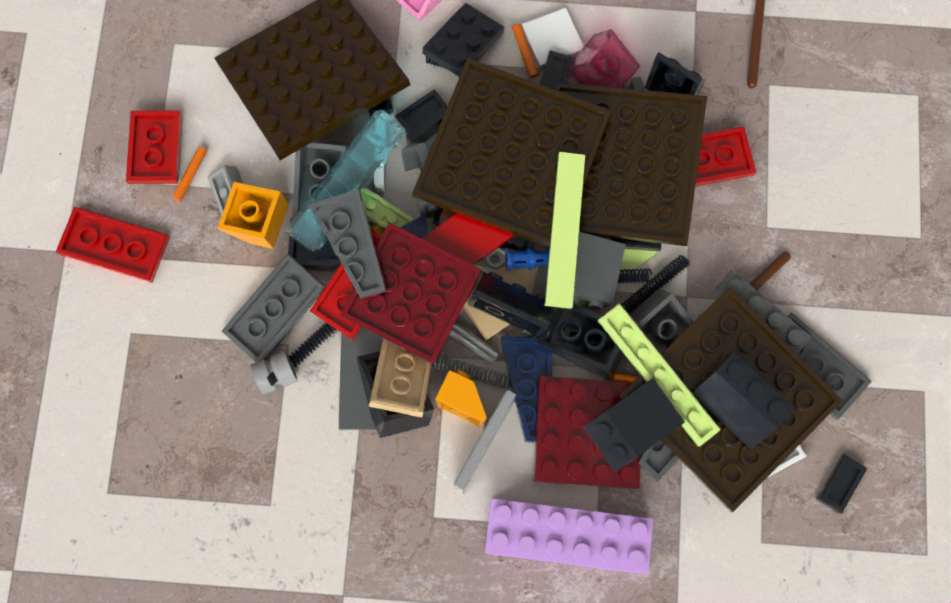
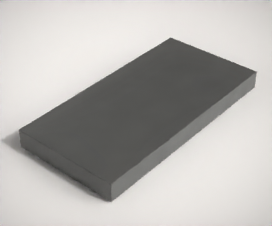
M287 254L221 332L255 362L262 359L266 360L315 303L326 285L291 254Z
M791 312L788 317L811 336L798 353V356L843 400L830 413L832 417L838 420L872 381Z
M363 327L354 340L341 333L339 430H376L370 414L357 356L381 351L383 338Z

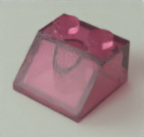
M610 29L594 34L567 68L581 85L623 88L640 65L613 30Z

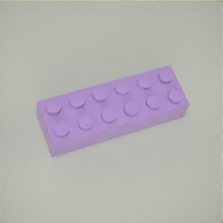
M491 498L484 554L649 574L653 519Z

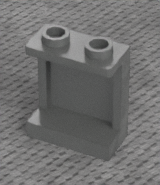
M418 142L410 143L404 149H401L405 171L420 168L422 171L429 153L425 142L420 144ZM417 198L420 216L424 215L425 220L435 217L437 210H443L442 207Z
M579 232L573 303H579V301L587 302L589 307L603 310L604 307L613 304L626 244Z

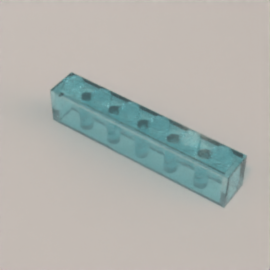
M384 110L375 111L284 232L307 250L314 252L316 249L322 248L327 241V237L308 204L357 189L367 188L373 180L372 174L377 168H382L388 161L389 157L387 155L391 149H396L403 141L402 135L406 129Z

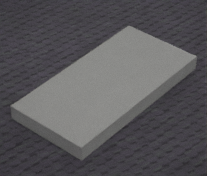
M508 390L503 395L454 482L455 489L464 493L512 408L516 398L515 393Z

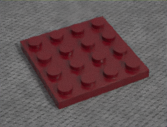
M389 222L376 246L387 292L362 299L354 288L340 316L435 364L483 270Z
M550 376L538 377L533 482L640 489V465L638 464L640 456L615 472L584 428L590 421L621 400L618 395L630 383Z

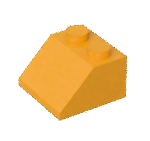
M233 182L217 228L250 244L274 249L289 202L280 191Z
M449 370L435 399L437 407L484 429L487 417L474 381H471V376L463 371L456 370L454 373Z

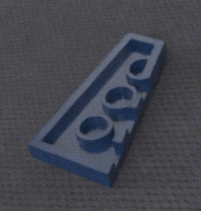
M501 337L500 341L512 392L516 394L515 404L524 442L535 443L538 377H552V352L537 345L539 338Z

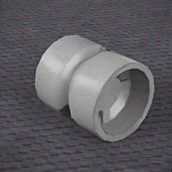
M285 350L272 355L270 361L262 359L250 364L256 384L263 396L276 391L280 384L285 387L298 381Z

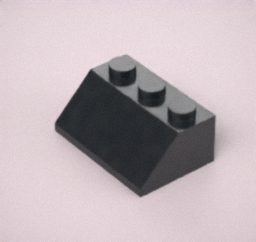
M483 272L468 305L539 337L548 328L554 310L552 306H545V296L540 294L534 296L526 292L527 289L517 283H512L511 285L502 281L503 278L496 273L489 272L487 274Z
M734 352L726 355L692 392L693 396L749 449L755 447L776 430L795 409Z

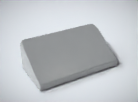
M224 165L208 176L221 216L233 182L243 184L238 169L228 165Z

